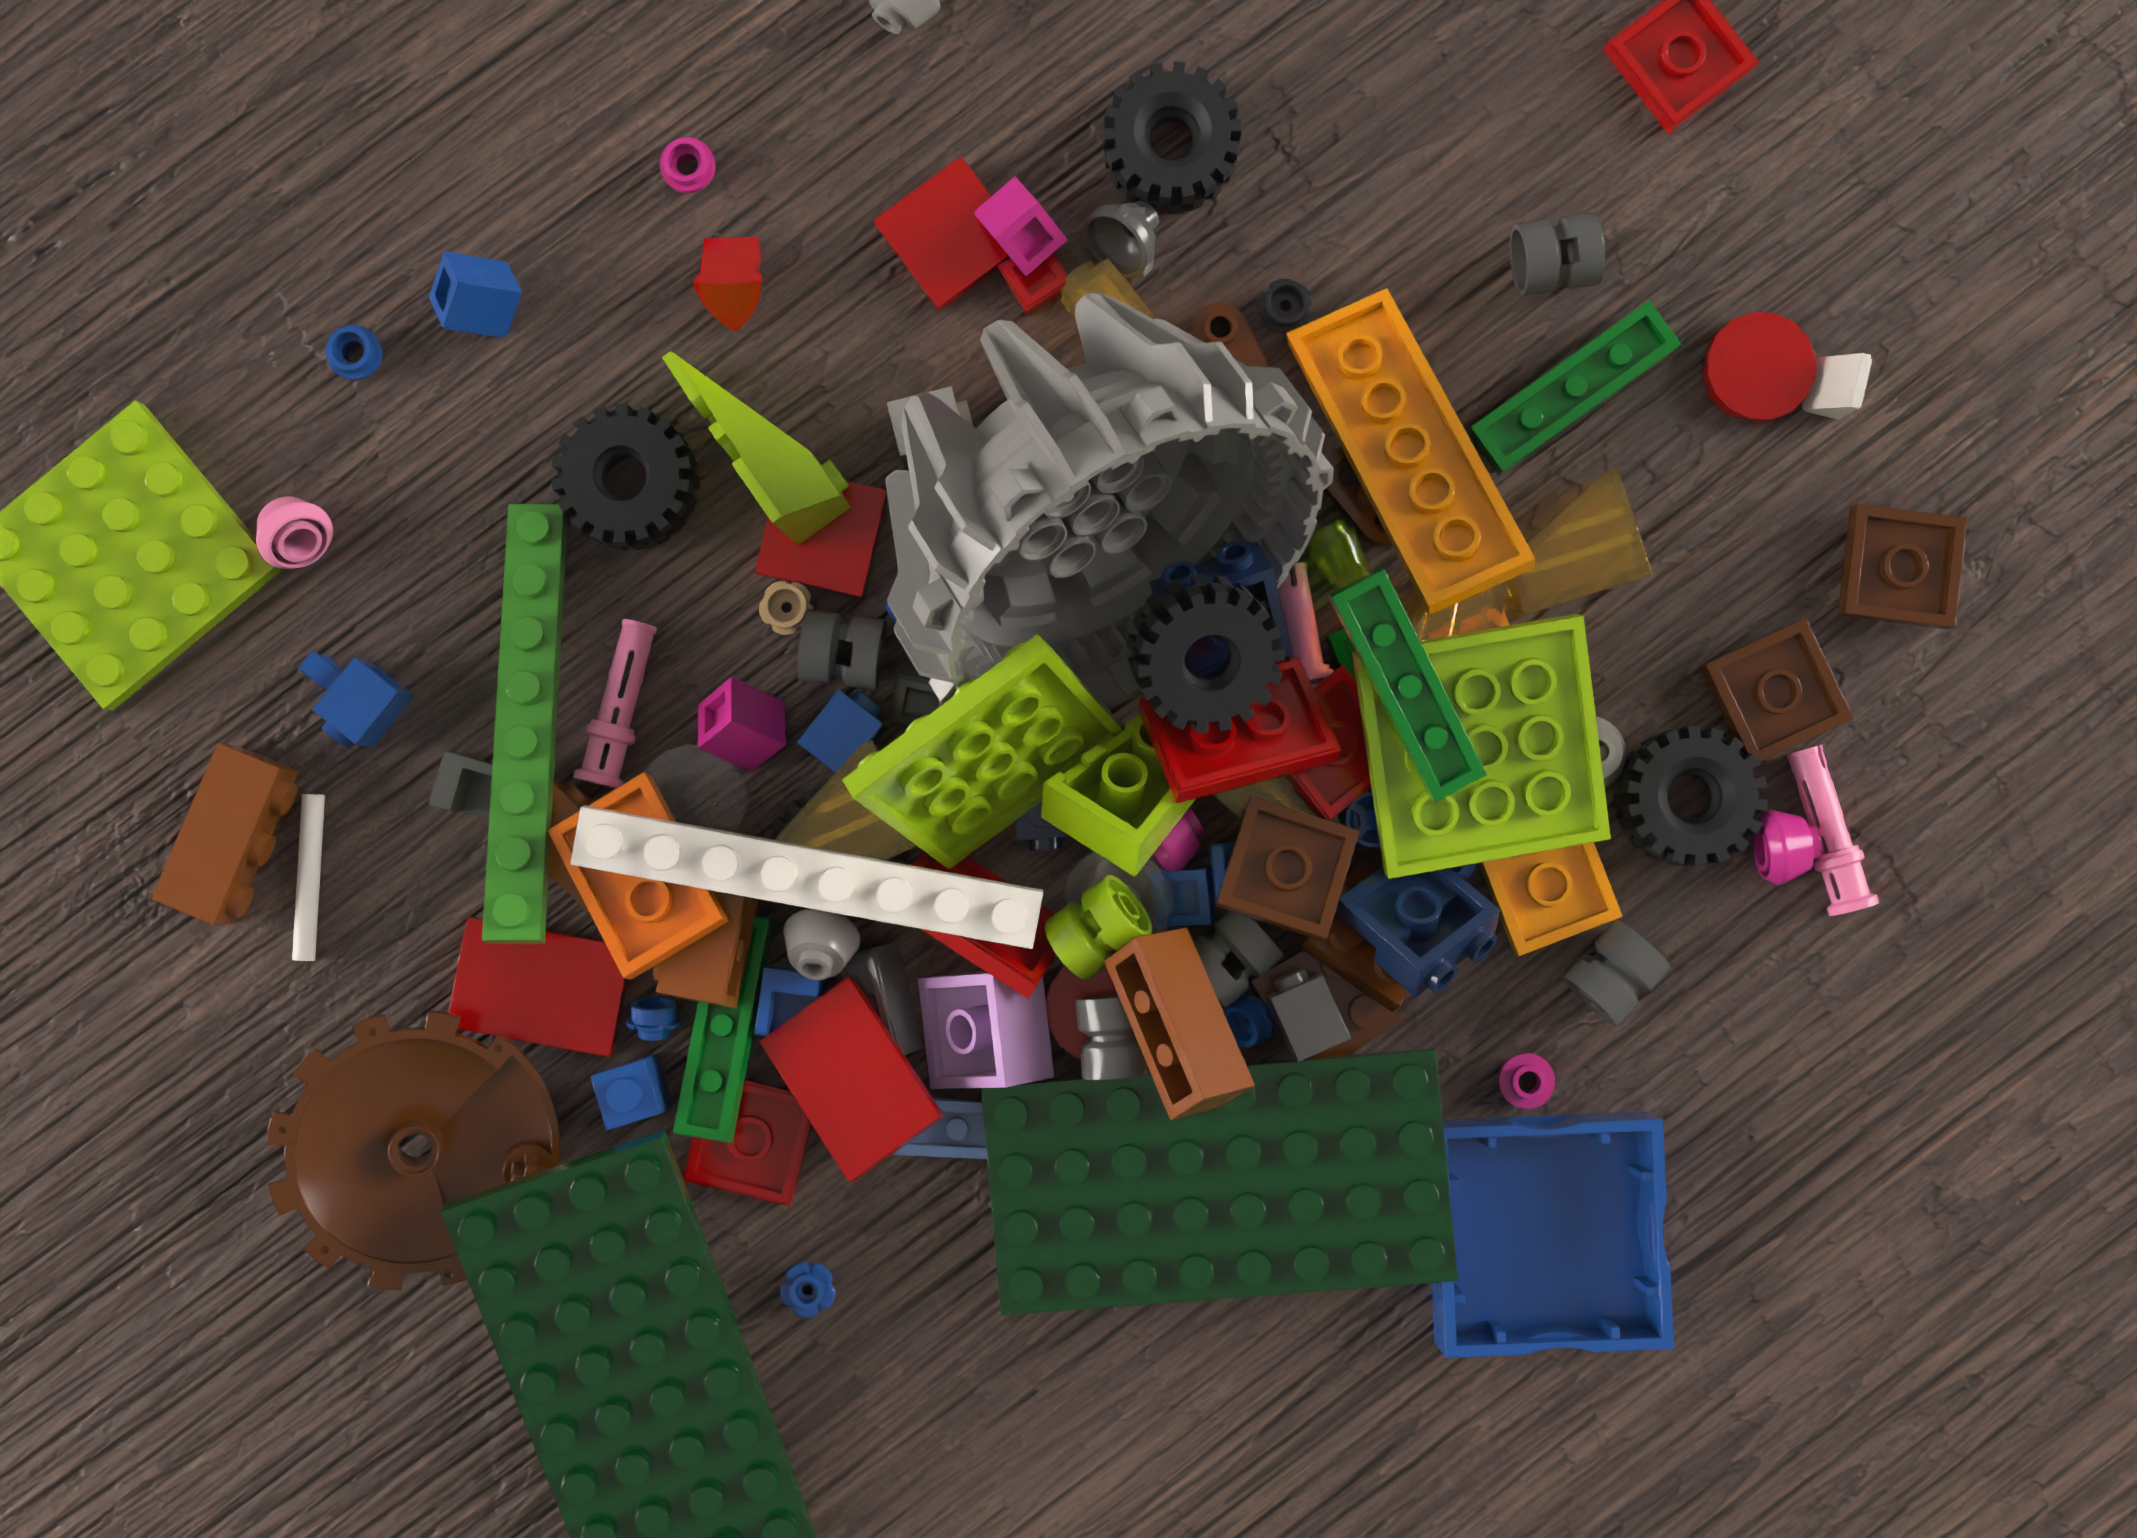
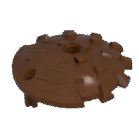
M427 1011L425 1027H408L389 1030L386 1014L368 1017L352 1025L358 1041L343 1049L330 1060L316 1048L301 1062L293 1076L307 1084L301 1094L292 1115L273 1111L268 1125L266 1145L285 1146L284 1164L286 1179L269 1183L268 1186L272 1202L279 1216L297 1208L305 1223L315 1233L316 1236L303 1247L315 1261L330 1269L338 1257L342 1255L355 1263L372 1268L367 1286L383 1290L401 1291L403 1273H422L439 1270L443 1286L467 1280L440 1213L444 1204L558 1166L560 1134L552 1097L537 1068L513 1042L498 1034L490 1046L487 1047L472 1038L456 1033L461 1017L445 1011ZM410 1134H420L430 1141L432 1149L423 1156L413 1157L407 1155L402 1150L400 1141Z

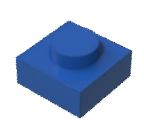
M1211 866L1185 867L1179 872H1167L1164 869H1156L1152 872L1157 927L1210 925L1216 921Z

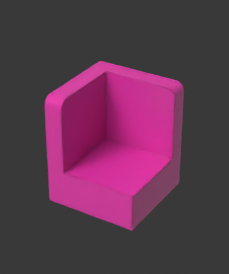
M1013 177L974 213L1025 276L1068 241L1040 203L1016 177Z
M730 677L698 704V749L748 771H754L786 745L784 702L740 680Z

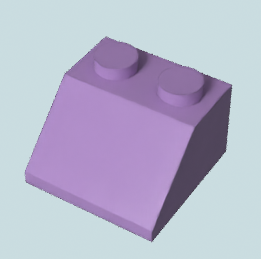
M984 970L918 978L930 1089L1007 1088L1054 1077L1043 976L1028 999Z

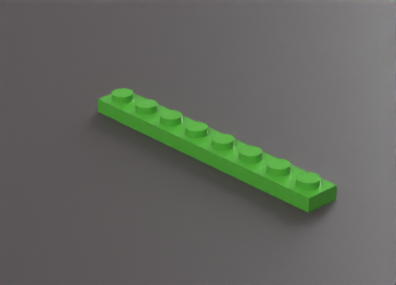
M508 504L482 941L487 944H545L551 837L547 830L551 828L568 526V516L562 512L558 504Z

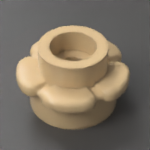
M778 581L771 584L765 590V596L759 604V613L763 622L771 624L772 630L778 634H794L797 628H802L807 610H814L809 602L811 594L800 583L793 582L788 584L785 581ZM788 602L792 605V609L790 612L785 613L782 611V605Z

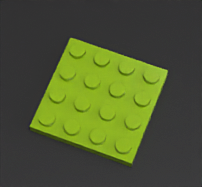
M136 400L0 511V585L105 710H115L282 571L281 568L272 566L263 559L258 551L254 535L149 409Z
M1576 613L1421 641L1487 773L1481 779L1438 802L1433 801L1429 797L1357 653H1352L1384 874L1388 879L1611 839L1583 615Z
M1036 634L1027 642L1019 643L1009 649L1004 655L1003 660L979 678L969 680L961 685L951 699L931 714L914 720L904 734L884 749L866 756L859 763L857 769L842 779L853 799L939 863L951 869L1039 804L1043 797L1044 782L1059 771L1062 774L1066 773L1081 762V756L1098 743L1103 746L1124 731V728L1042 637Z

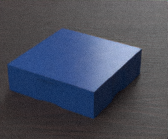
M1645 1111L1443 1119L1458 1281L1432 1283L1434 1343L1446 1358L1528 1355L1536 1351L1552 1348H1576L1591 1352L1674 1349L1671 1273L1663 1240V1218L1667 1202L1663 1119Z

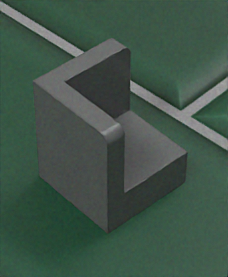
M444 751L428 805L489 819L493 763L461 753Z

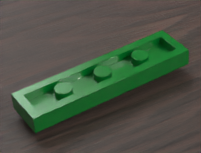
M1648 300L1475 423L1467 432L1497 474L1500 475L1682 344L1651 301Z
M1379 567L1327 595L1429 797L1433 801L1438 802L1486 776L1487 773L1385 570Z
M756 917L737 1008L734 1009L698 1002L673 1129L675 1134L733 1143L758 1012L763 969L767 964L774 921L771 919Z

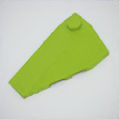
M672 351L662 357L694 407L704 419L708 418L712 423L708 429L734 461L731 464L766 515L797 545L801 544L851 508V505L841 493L849 487V484L830 459L821 464L807 448Z

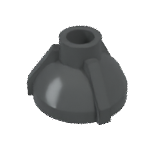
M1144 201L1125 204L1116 203L1098 207L1084 222L1083 237L1081 238L1083 247L1088 248L1097 263L1111 274L1121 278L1138 277L1141 280L1153 269L1156 235L1153 233V230L1159 224V217L1155 209Z

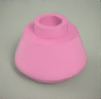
M280 497L269 502L261 510L257 518L256 544L258 551L266 562L277 568L295 569L314 563L325 553L333 537V525L327 513L320 507L296 497Z

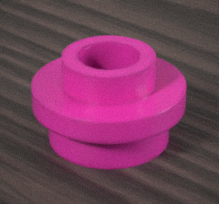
M683 137L676 139L668 144L662 152L660 158L661 174L666 183L678 192L686 194L699 192L709 185L715 174L716 165L711 150L705 143L696 138ZM691 159L698 162V167L694 173L690 175L680 173L679 169L684 161Z
M1519 1053L1508 1058L1501 1066L1498 1074V1086L1502 1096L1513 1106L1521 1109H1534L1545 1104L1551 1097L1555 1087V1076L1551 1066L1542 1057L1532 1053ZM1532 1071L1537 1079L1536 1085L1531 1091L1524 1092L1519 1087V1078L1524 1072Z

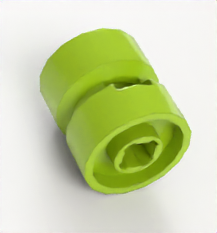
M1109 874L1082 894L1081 904L1072 902L1045 921V932L1050 945L1062 963L1079 978L1089 980L1106 967L1104 961L1115 954V950L1119 951L1136 937L1152 934V924L1144 906L1132 890L1120 879Z

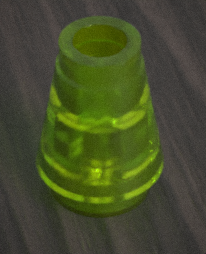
M1342 517L1312 533L1307 544L1310 551L1306 555L1336 590L1370 573L1355 528H1348Z

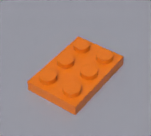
M645 772L588 805L676 822L653 777ZM580 811L547 830L623 978L634 979L729 922L712 890L570 865Z

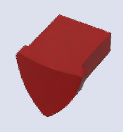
M759 236L704 238L700 274L695 276L694 288L702 304L710 314L733 331L739 330L749 320L759 302L762 287Z

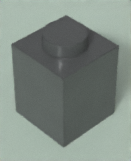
M1302 968L1274 981L1277 990L1267 994L1266 998L1290 1052L1298 1062L1351 1039L1323 975L1314 973L1308 976L1305 968Z

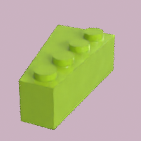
M1138 714L1125 724L1124 731L1103 746L1098 743L1081 756V762L1064 774L1059 771L1044 782L1041 818L1135 877L1196 799L1176 804L1142 718Z

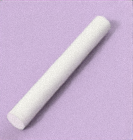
M302 794L292 960L315 961L325 795Z

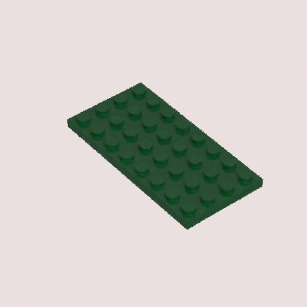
M1434 1048L1307 1058L1300 1062L1295 1059L1247 1063L1246 1066L1255 1086L1221 1107L1171 1121L1151 1074L1110 1080H1085L1082 1077L1034 1081L1007 1088H981L1001 1315L1458 1281L1436 1050Z
M665 1130L444 1204L440 1213L570 1538L817 1537V1532Z

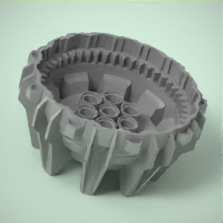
M1086 293L1076 303L1075 319L1086 364L1065 368L1013 321L997 320L983 329L980 342L1008 400L995 409L977 428L970 425L938 397L928 392L912 395L903 408L901 423L909 471L895 470L885 478L898 565V574L887 602L897 619L894 626L895 635L919 675L931 678L929 684L942 704L947 702L954 696L961 685L969 680L979 678L1003 660L1004 655L1009 649L1019 643L1027 642L1036 634L1042 637L1106 708L1139 696L1142 691L1130 670L1128 658L1133 656L1127 647L1128 634L1137 635L1138 633L1132 622L1137 612L1148 615L1151 611L1150 606L1146 602L1152 595L1149 582L1160 578L1163 570L1172 563L1187 561L1195 565L1216 557V553L1221 546L1232 541H1242L1248 545L1255 542L1259 543L1273 568L1278 589L1288 577L1294 563L1299 561L1310 541L1317 524L1315 519L1317 512L1321 509L1323 490L1332 484L1334 470L1321 452L1325 438L1324 432L1311 416L1312 411L1282 370L1274 367L1246 366L1235 360L1222 342L1205 343L1163 319H1152L1114 297L1101 293Z

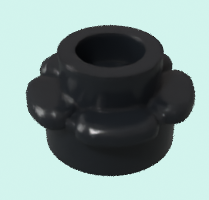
M1278 279L1269 285L1267 292H1263L1260 295L1258 301L1259 314L1266 318V325L1275 332L1286 333L1291 328L1297 329L1306 325L1310 319L1311 312L1309 306L1312 303L1311 295L1305 286L1296 281ZM1282 302L1290 304L1288 311H1283L1280 308Z

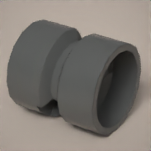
M1589 212L1562 216L1556 226H1552L1546 219L1515 223L1512 226L1510 234V263L1518 293L1526 296L1553 292L1558 282H1561L1567 289L1595 286L1602 282L1605 272V245L1601 225L1595 213Z
M808 609L803 620L800 636L798 679L831 684L836 677H842L847 687L877 690L881 680L885 656L886 619L855 615L848 623L843 622L839 613ZM844 641L854 643L852 660L842 659Z
M1229 910L1213 923L1214 935L1211 937L1200 935L1193 941L1217 999L1226 1009L1249 990V977L1252 975L1263 977L1285 957L1252 918ZM1230 951L1235 956V959L1222 966L1220 963Z
M1615 920L1595 941L1597 953L1594 956L1583 954L1562 978L1570 989L1606 1021L1618 1027L1638 1006L1636 995L1638 991L1651 992L1671 970V966L1641 935L1623 922Z
M1118 993L1075 999L1078 1031L1089 1036L1090 1039L1081 1046L1080 1057L1083 1079L1110 1080L1151 1074Z

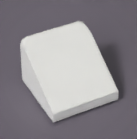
M1857 353L1817 358L1816 379L1807 398L1802 402V409L1805 412L1840 420L1861 408L1872 363L1871 355Z

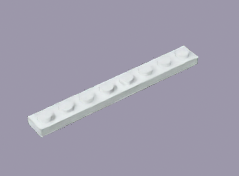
M587 805L580 807L570 865L1029 949H1033L1043 897L1042 889Z

